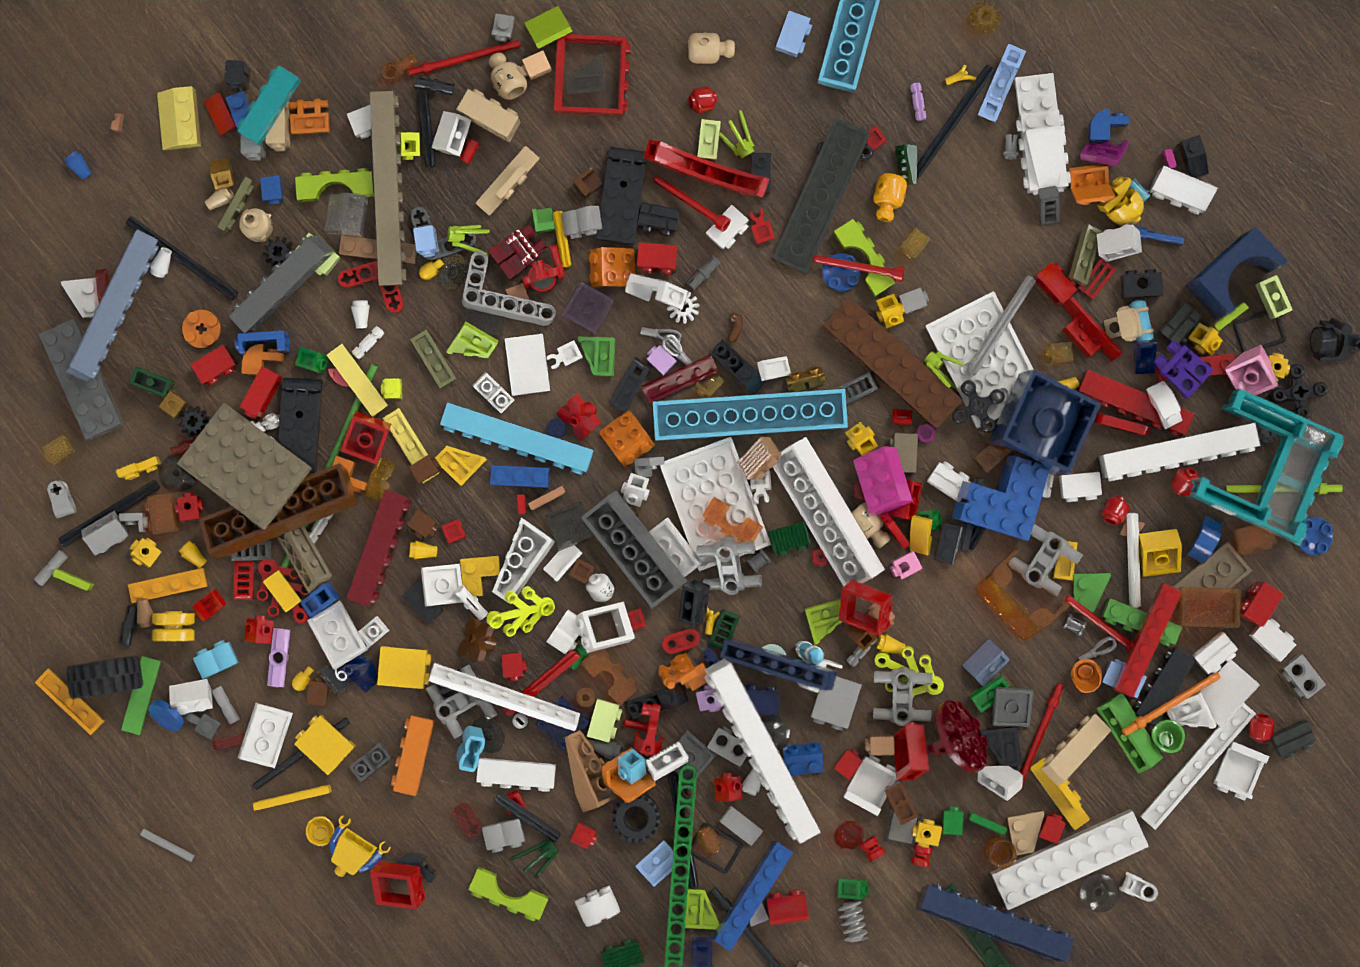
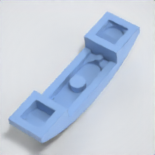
M1008 44L978 113L979 116L996 122L1026 53L1025 50Z

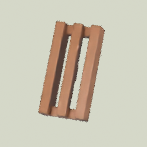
M561 486L528 503L531 510H535L565 494L566 491Z

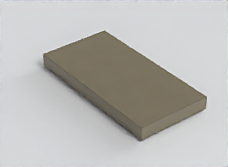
M1226 541L1210 555L1205 564L1200 563L1173 585V587L1182 591L1178 603L1190 618L1194 620L1252 572V570L1230 543Z

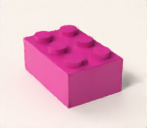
M884 446L853 460L869 514L879 515L884 512L888 513L913 502L896 447Z

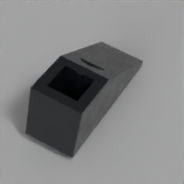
M722 339L709 352L752 395L766 383V381L761 380L760 373L725 340Z
M680 683L672 689L667 687L624 701L631 720L645 716L641 715L643 703L653 705V703L661 705V711L681 705L689 700L684 685Z

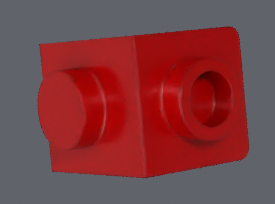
M214 589L199 602L195 603L192 608L195 614L202 621H205L221 610L227 603L218 591Z

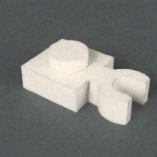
M574 340L557 348L558 355L551 354L547 356V360L551 358L556 359V364L551 366L552 369L558 368L561 362H564L565 366L583 358Z
M769 469L765 472L766 475L762 479L750 480L751 490L756 492L753 496L756 504H759L761 496H764L766 503L769 502V496L766 493V490H771V473Z

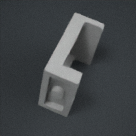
M836 676L833 690H819L810 715L814 718L813 722L822 725L828 722L832 724V728L841 731L843 728L848 729L862 685Z

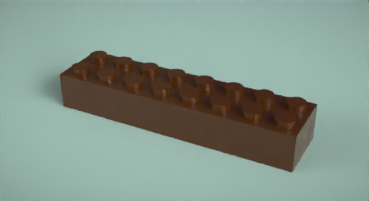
M850 297L822 326L919 416L934 427L935 430L963 401Z
M339 463L306 476L265 530L233 506L203 517L199 521L208 554L218 560L355 506L357 501L348 470Z

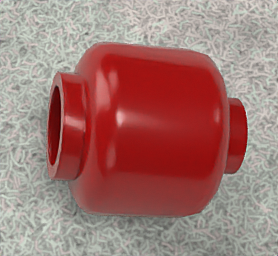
M708 86L693 89L688 96L689 106L696 113L712 111L715 108V103L718 102L716 92L712 91Z
M1190 467L1178 469L1171 481L1173 491L1180 496L1190 495L1193 492L1192 487L1194 485L1191 483L1192 479L1199 478L1197 472Z
M1121 496L1108 498L1102 509L1104 521L1115 526L1124 523L1130 507L1126 503V499Z
M1255 714L1250 719L1248 735L1254 739V742L1265 743L1266 740L1272 739L1275 722L1271 719L1270 715Z

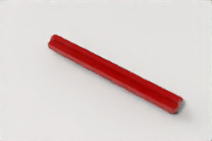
M571 650L521 693L534 697L580 658L579 654L575 650ZM506 707L502 708L507 716H511L516 712Z

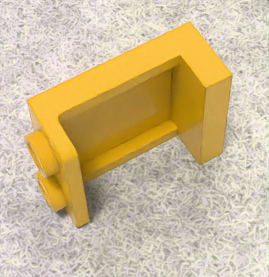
M381 646L377 685L424 689L425 685L429 684V673H426L427 666L431 664V654H428V650Z
M323 715L319 717L314 716L308 723L310 727L306 732L302 730L295 737L297 741L294 745L329 775L356 745L352 741L347 740Z

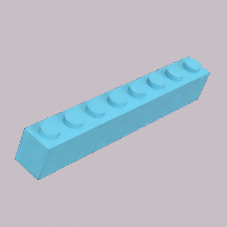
M447 403L440 425L444 426L443 430L452 433L458 430L462 432L461 436L470 439L476 436L481 438L480 442L491 445V442L499 444L498 448L507 451L513 448L517 450L516 454L525 457L528 454L535 455V460L545 463L547 459L554 462L553 466L564 469V466L572 468V472L581 475L583 471H588L594 450Z

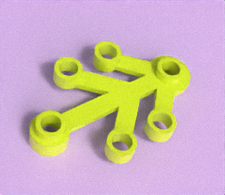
M526 586L522 589V595L536 603V605L528 606L518 598L514 591L509 590L505 593V600L510 604L516 605L519 609L503 613L491 611L487 615V623L492 628H499L504 620L516 618L512 624L504 626L503 632L508 637H512L520 627L525 633H528L542 615L549 616L554 612V601L549 597L541 599L530 586ZM530 614H533L529 620L526 619Z
M910 646L904 647L902 656L907 660L909 668L916 673H920L913 656V648ZM910 650L911 655H906L904 651ZM878 652L875 656V664L880 668L888 667L894 670L905 667L890 660V655L886 652ZM922 655L919 663L925 668L926 673H933L932 683H936L938 687L934 689L928 684L913 688V697L925 692L937 695L944 688L943 680L935 676L930 656ZM884 658L886 662L880 663L879 659ZM927 658L929 662L924 664L922 659ZM905 675V677H901L899 680L906 681L908 677ZM886 683V690L889 692H893V688H889V683Z

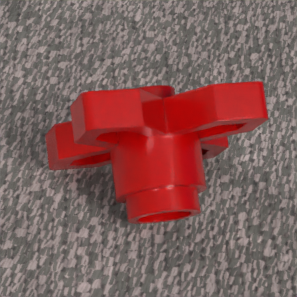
M575 394L567 401L568 405H564L556 414L563 422L572 424L573 434L581 442L590 435L589 430L593 431L601 424V421L596 416L597 409L594 404L584 402L578 394Z

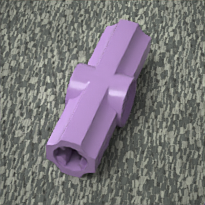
M273 628L267 686L284 687L286 667L289 659V629ZM277 652L283 655L284 659L281 663L276 662L274 659Z

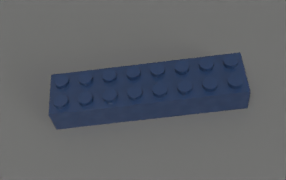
M933 883L932 885L922 887L915 907L916 910L1058 963L1067 962L1074 939L1069 938L1070 934L1066 932L1051 931L1052 928L1047 925H1034V921L1025 917L1015 918L1016 914L1012 912H999L996 906L990 904L981 905L979 900L971 897L964 899L960 893L952 890L950 892L943 891L942 886Z

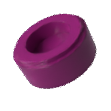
M930 424L920 425L916 430L918 440L922 443L931 442L935 438L934 427Z

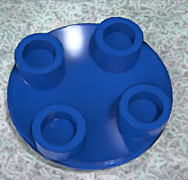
M844 253L830 256V258L857 262L853 256ZM824 264L822 276L827 286L831 289L847 291L858 283L860 271Z
M1319 517L1306 518L1304 523L1307 524V533L1301 546L1298 545V547L1309 555H1319L1327 552L1333 541L1332 526Z

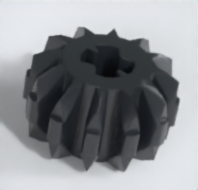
M275 236V242L272 239H268L271 245H264L263 247L268 251L262 254L263 256H269L265 262L270 263L272 261L271 267L274 268L277 263L282 264L286 260L285 256L291 250L295 251V249H289L293 243H286V237H283L280 242L279 236ZM277 248H279L280 250L283 248V250L281 251L282 256H275L277 254Z
M190 405L188 406L189 412L185 409L182 410V413L185 415L184 417L178 416V419L183 420V422L178 423V427L185 426L181 432L183 434L188 432V437H192L193 434L198 437L204 429L203 427L208 424L205 421L211 418L210 416L204 417L207 413L205 409L200 412V406H196L194 410L193 406ZM193 417L195 419H198V422L195 423L196 426L190 424V421L193 420Z

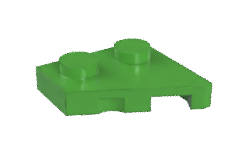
M578 336V341L581 343L593 375L614 377L616 338Z
M1111 573L1074 574L1073 598L1088 610L1094 612L1111 577Z

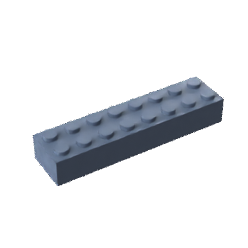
M139 230L135 231L66 370L67 373L86 382L90 378L94 379L101 367L97 364L106 357L109 350L106 346L113 342L117 334L114 331L115 327L119 328L125 318L123 311H127L134 299L131 295L136 293L142 283V280L139 278L146 274L150 266L148 260H152L159 248L156 245L157 239Z

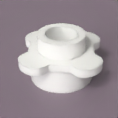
M266 415L262 419L261 425L265 426V429L268 430L279 427L280 415Z

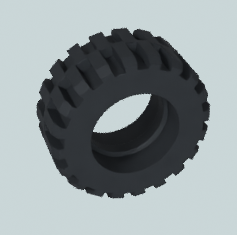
M137 656L72 665L66 668L68 691L72 699L139 689L143 686L140 659Z

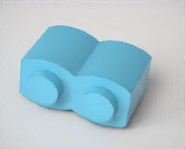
M222 640L215 643L212 650L207 651L205 648L196 652L197 656L193 660L202 679L239 663L230 642L225 643Z
M468 725L463 732V743L458 747L456 756L460 770L474 772L479 764V755L484 749L485 739L481 728Z

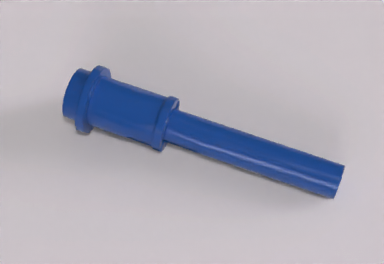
M1135 226L1140 231V238L1142 240L1149 238L1179 245L1184 243L1183 237L1148 231L1147 228Z

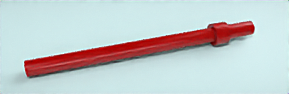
M519 40L432 63L430 61L424 62L421 66L409 68L408 71L410 76L424 72L428 74L432 73V70L521 46Z
M1059 683L1056 684L1052 696H1049L1048 706L1020 774L1023 775L1022 787L1054 709L1059 705V697L1064 688Z

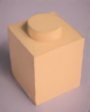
M540 51L522 60L524 65L521 67L526 73L525 77L529 75L531 80L552 71L544 51Z

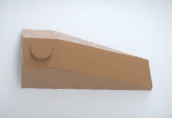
M579 730L566 736L565 742L575 795L582 811L586 812L598 808L619 797L603 783L602 766H604L605 762L593 752L594 748L584 734Z

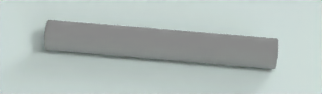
M146 829L142 830L140 836L190 862L194 859L195 855Z

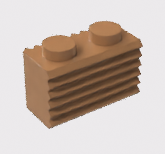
M760 437L737 461V464H739L748 480H760L765 477V472L777 464L781 454L770 437Z
M869 734L868 738H865V750L870 755H894V738L890 734Z

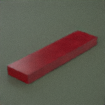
M710 354L641 387L648 403L651 404L719 373Z

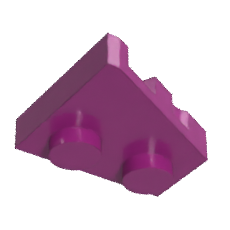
M1122 140V144L1111 145V141L1086 143L1081 152V160L1090 163L1106 164L1108 166H1118L1128 148L1129 140Z

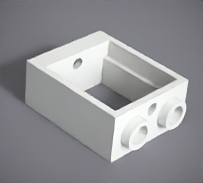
M624 602L584 611L576 616V626L581 632V642L583 647L586 648L587 653L625 644L635 638ZM611 612L619 637L596 643L589 617Z

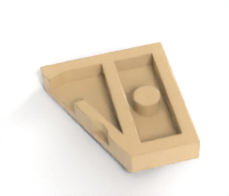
M1044 811L1007 817L1014 856L1034 852Z

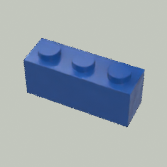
M491 465L490 485L549 488L550 468Z

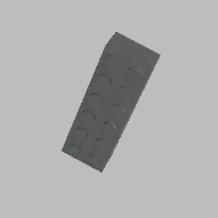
M320 235L304 237L298 243L299 247L295 251L291 250L285 256L286 260L282 264L278 263L271 270L273 273L269 277L265 276L259 281V287L255 291L252 289L246 294V300L242 304L239 302L232 308L231 311L233 313L229 317L244 333L255 331L335 252Z
M71 319L40 333V339L85 439L92 440L125 425L101 369H99L94 379L90 378L88 382L66 372L84 336L79 320Z
M617 490L581 517L651 608H654L687 582L686 578Z

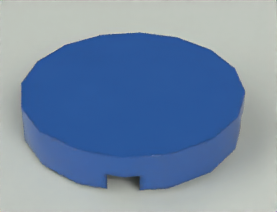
M154 700L148 707L150 715L162 727L176 732L182 727L184 723L182 716L176 709L171 710L167 702Z

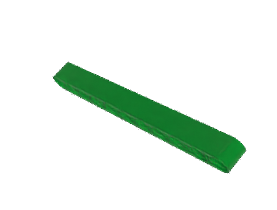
M689 764L682 766L679 772L665 967H668L671 962H675L679 967H682L697 778L695 767ZM691 769L694 772L693 777L690 779L684 778L682 775L683 771ZM684 788H689L692 791V795L689 798H684L681 795V791ZM683 807L690 809L691 813L688 817L680 815L679 812ZM687 827L689 834L684 837L680 836L678 833L679 828ZM685 846L688 852L686 855L681 856L677 853V848ZM682 865L686 868V872L683 875H678L675 872V868ZM676 885H682L685 888L682 894L674 892ZM675 904H680L683 907V911L677 914L673 912L672 907ZM675 923L680 924L682 927L678 933L671 930V926ZM672 943H678L680 949L677 952H672L669 946Z

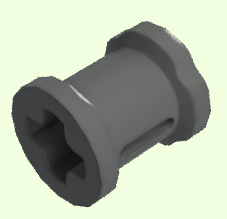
M762 549L753 558L746 560L756 573L766 563L772 562Z
M1069 613L1062 628H1067L1080 637L1087 622H1082Z

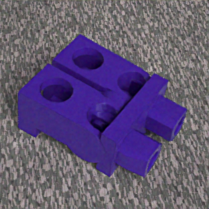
M1172 341L1166 350L1173 357L1167 360L1160 354L1154 361V364L1160 369L1159 373L1187 399L1214 370L1185 345L1181 346L1177 342Z

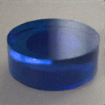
M553 419L547 425V432L552 437L560 438L566 432V425L560 419Z

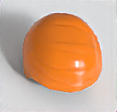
M1082 659L1072 667L1071 678L1079 691L1090 693L1096 691L1101 685L1102 671L1100 666L1093 660Z

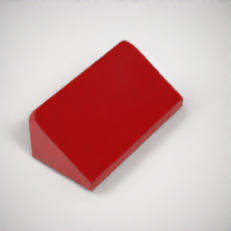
M220 92L204 101L220 136L237 129L230 110Z

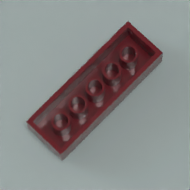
M387 489L384 490L347 596L348 600L368 607L373 606L375 603L377 604L380 597L378 592L379 586L384 584L387 576L384 574L385 569L390 567L393 556H390L392 549H396L399 538H397L398 531L403 530L406 521L403 520L404 514L409 512L412 504L409 501L410 497Z

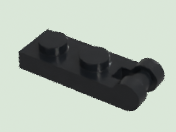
M635 357L609 404L626 413L652 366L648 363L645 365L640 362L639 358ZM636 368L642 371L640 376L633 373Z

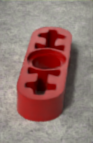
M1099 413L1096 414L1094 423L1145 437H1148L1150 431L1149 426Z

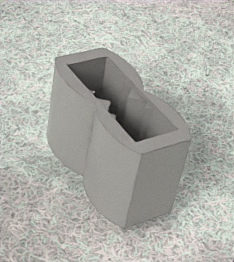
M587 206L561 213L564 236H570L571 239L582 238L584 233L586 235L597 234V230L602 229L599 206Z
M519 818L482 827L487 850H492V853L502 851L503 847L508 845L511 848L522 846V842L525 841L521 819Z

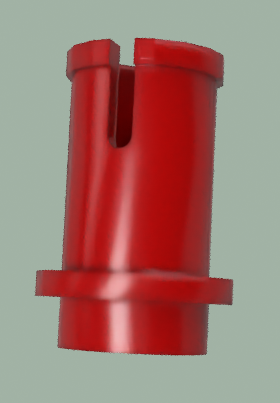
M469 139L468 142H465L466 147L459 159L471 164L476 150H479L478 146L480 143Z

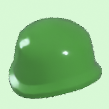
M1173 720L1159 722L1154 726L1151 734L1158 750L1167 753L1179 751L1185 740V732L1182 726Z

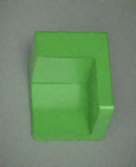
M552 208L532 209L537 234L555 231Z

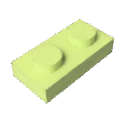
M701 120L697 157L709 160L717 159L721 121Z

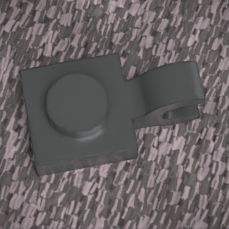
M190 712L185 718L197 725L195 728L196 732L210 740L221 724L220 721L206 713L201 718L195 713Z

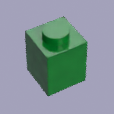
M947 806V809L942 810L941 833L962 835L963 811L959 810V807Z

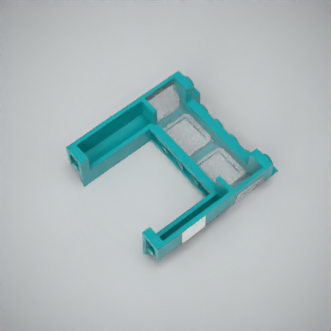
M1236 389L1231 393L1232 395L1228 400L1229 404L1223 405L1221 410L1250 423H1255L1256 426L1282 437L1255 504L1219 489L1209 484L1210 480L1203 477L1192 479L1191 483L1194 485L1190 496L1301 546L1308 529L1306 528L1307 524L1304 523L1307 518L1306 511L1308 506H1311L1315 496L1313 494L1315 489L1322 482L1320 477L1329 465L1328 458H1337L1343 446V435L1249 392Z

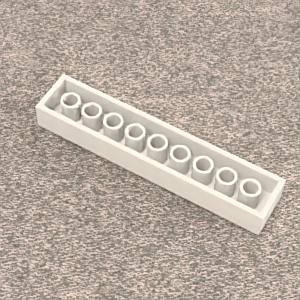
M723 659L705 669L707 675L704 678L708 685L715 689L716 692L713 695L717 702L724 706L722 711L726 719L733 723L731 728L739 740L742 739L743 742L740 745L745 754L747 753L748 756H751L752 759L749 762L753 769L760 773L758 779L762 786L769 790L767 796L771 803L778 807L776 812L784 824H787L785 829L788 835L793 840L796 839L799 843H802L820 833L817 824L731 663Z

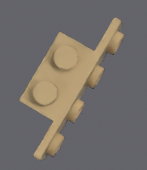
M525 146L478 199L476 204L488 215H491L505 198L508 200L515 192L513 189L526 180V174L538 162L539 157Z

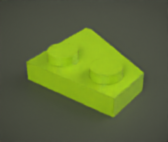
M465 321L446 353H463L464 356L489 358L497 346L498 340Z
M841 598L805 608L815 645L828 633H831L838 624L842 623V621L838 620Z
M688 889L685 928L717 930L720 924L705 889Z

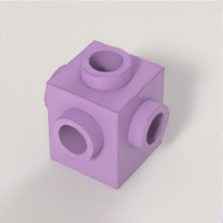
M708 684L696 692L700 711L721 710L720 707L723 706L717 702L713 695L716 692L715 689H712Z

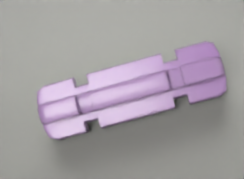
M913 83L910 88L911 93H913L914 110H916L915 117L917 121L925 120L926 111H924L925 105L923 94L921 93V84Z

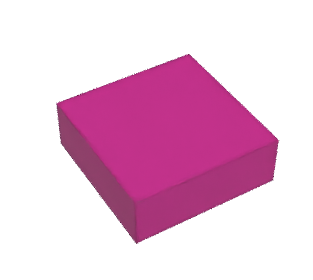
M1171 149L1164 150L1162 156L1165 166L1171 169L1176 168L1177 165L1173 151Z

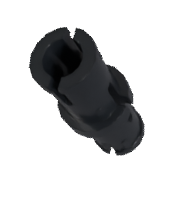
M417 76L415 89L431 91L432 94L442 93L452 96L455 84L438 81L435 78L432 80Z
M127 606L126 616L121 624L123 627L119 640L120 644L131 646L134 629L137 628V607Z

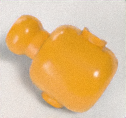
M884 173L878 177L873 197L874 203L880 206L876 212L878 220L891 222L894 218L893 209H898L903 205L907 182L902 176Z

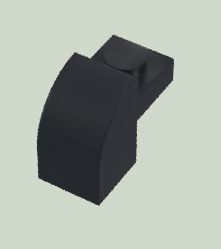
M420 853L407 854L397 863L419 866L422 877L429 883L437 876L434 873L436 870L432 866L423 864L427 857Z

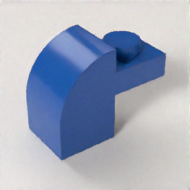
M244 91L226 97L237 128L240 120L243 117L246 118L249 113L248 108L250 104Z
M1110 109L1100 111L1090 121L1088 142L1109 141L1110 127H1126L1129 124V116H1124V113H1114L1110 116Z
M1205 516L1198 534L1191 542L1187 556L1205 564L1222 534L1220 531L1223 524Z
M328 582L312 592L310 596L300 603L310 618L339 600L340 596L332 584Z

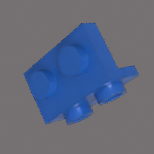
M810 742L808 744L783 746L784 764L790 776L824 772L821 743Z

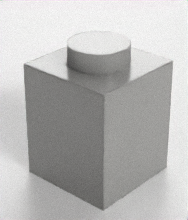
M921 287L898 296L899 302L902 303L905 310L904 315L926 307V302L929 301L926 291H922Z

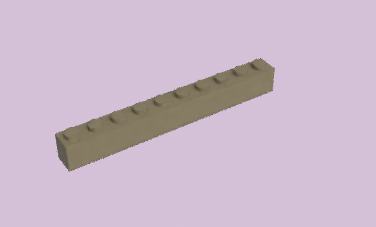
M394 91L370 92L379 286L403 285V281L407 280L406 269H403L402 262L406 261L405 250H402L401 242H405V233L401 231V223H404V213L400 211V204H403V193L399 192V184H402V173H398V165H401V154H397V146H400V134H396V127H399V115L395 113V107H399V101Z

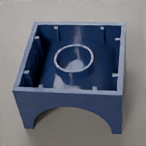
M1254 227L1239 236L1185 287L1217 320L1231 314L1236 309L1228 295V280L1233 269L1238 264L1257 266L1267 274L1282 267L1288 261L1257 227Z
M1034 369L1019 373L988 443L1026 454L1044 464L1050 470L1049 473L1054 476L1069 474L1101 403Z

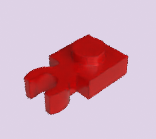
M762 208L759 209L761 215L758 218L754 217L753 212H750L751 220L756 223L751 226L757 245L775 239L770 221H763L764 211Z

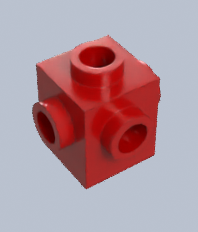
M194 492L183 493L181 498H177L178 502H175L176 514H179L180 521L202 518L201 511L204 510L203 499H200L199 496H194Z
M262 615L247 618L244 641L271 644L274 621L266 620V616Z
M733 772L721 773V777L714 778L715 801L743 799L741 776H733Z

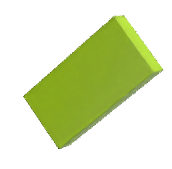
M1245 303L1239 304L1231 314L1222 317L1212 327L1220 331L1249 307Z
M61 569L54 570L53 577L81 589L90 591L94 586L93 583Z

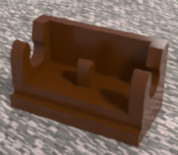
M896 781L895 784L885 787L884 791L901 825L919 817L901 781Z

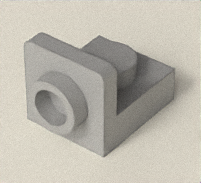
M495 14L494 26L491 32L495 41L506 42V40H511L514 16Z
M664 457L634 459L635 474L642 477H652V469H657V465H663Z
M146 513L119 514V521H125V525H137V521H139V532H146V528H149V518L146 517Z

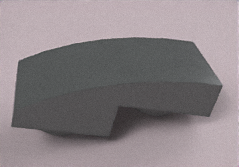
M381 741L349 766V768L358 780L362 782L392 758L393 755Z

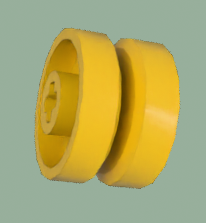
M182 611L152 613V624L164 625V628L152 631V641L195 640V630L183 628V625L195 623V613H182Z

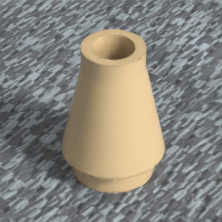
M229 187L217 189L205 200V204L210 210L232 202L234 194Z

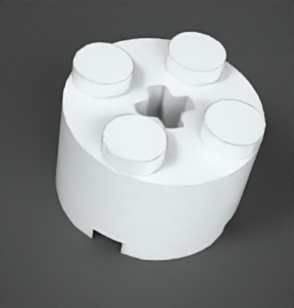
M610 886L600 889V892L593 890L586 894L587 898L582 897L575 901L586 927L598 924L601 920L609 919L620 912L619 905Z

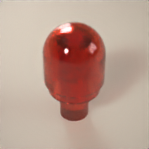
M185 440L178 443V446L170 447L171 454L180 453L183 456L194 441Z

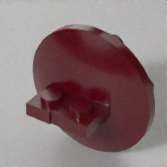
M946 700L942 702L936 710V725L940 740L926 746L927 755L934 754V757L941 754H949L953 761L968 773L981 771L987 764L986 746L988 741L984 735H981L980 722L977 718L972 717L960 701Z

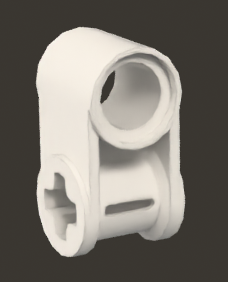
M1129 872L1125 873L1126 878L1123 885L1119 887V890L1145 901L1156 899L1158 891L1153 884ZM1146 887H1152L1153 894L1149 897L1143 895Z

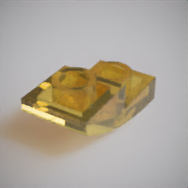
M379 459L367 485V497L378 501L381 500L384 490L390 487L386 480L391 476L392 471L396 467L392 461Z

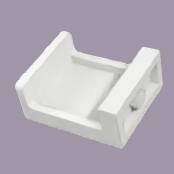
M630 274L625 290L626 293L646 301L650 300L652 291H656V300L678 309H683L688 292L668 282Z
M1232 741L1226 749L1213 784L1218 785L1217 789L1228 793L1229 790L1235 792V797L1246 800V798L1252 799L1253 789L1264 763L1267 764L1269 756Z
M873 755L869 757L864 756L862 764L855 772L843 797L878 816L881 806L887 797L884 791L885 787L895 783L896 771L895 767L889 764L886 767L879 763L881 760Z

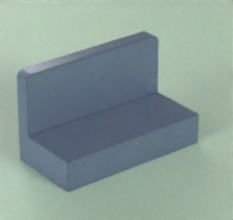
M988 639L962 666L983 687L1010 659L997 645Z

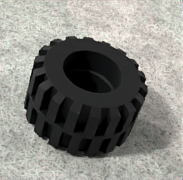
M646 794L640 795L630 803H626L622 799L618 800L612 813V824L616 833L622 839L624 838L629 842L639 843V841H646L654 835L659 827L660 812L658 805ZM639 806L647 812L648 820L642 828L634 829L627 825L625 813L629 808Z

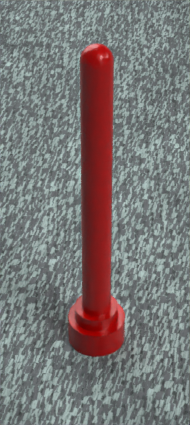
M659 176L653 178L654 183L712 220L714 225H716L715 228L721 232H724L729 227L731 219L727 216L716 215Z
M819 255L813 257L815 263L891 276L897 282L903 281L905 267L901 266L891 269Z
M1069 595L1065 597L1066 603L1125 646L1127 654L1129 653L1134 641H1129Z

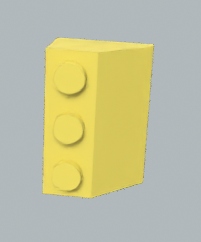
M189 86L158 92L162 150L201 147L196 89Z

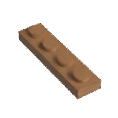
M341 235L339 255L378 260L377 240ZM401 243L402 250H405L406 261L402 263L415 264L417 255L416 244Z

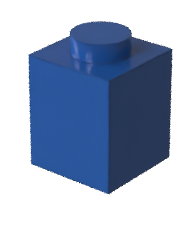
M280 176L260 178L262 200L265 203H268V205L280 204L279 201H284L282 178Z

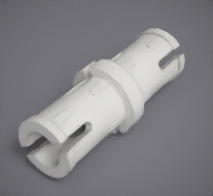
M464 585L459 586L454 593L464 603V607L467 610L469 609L478 620L485 618L488 612L478 602V598L472 596ZM466 598H468L476 607H474Z

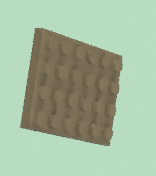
M225 403L222 404L177 463L264 530L312 469Z

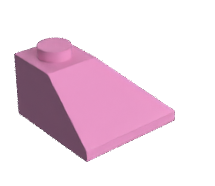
M1262 345L1243 352L1225 368L1235 389H1242L1253 395H1258L1278 386L1271 362Z

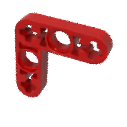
M378 260L342 271L338 276L339 284L344 288H351L377 280ZM364 268H368L371 272L370 277L367 279H363L360 276V272ZM354 271H356V275L360 280L356 282L355 278L351 279L350 284L342 282V279L345 278V274H347L349 277L355 276L353 273ZM395 285L394 289L389 292L384 289V286H380L387 309L392 313L401 312L404 302L399 286ZM398 293V295H394L397 302L400 301V304L397 305L398 309L390 307L392 299L391 297L387 298L386 295Z

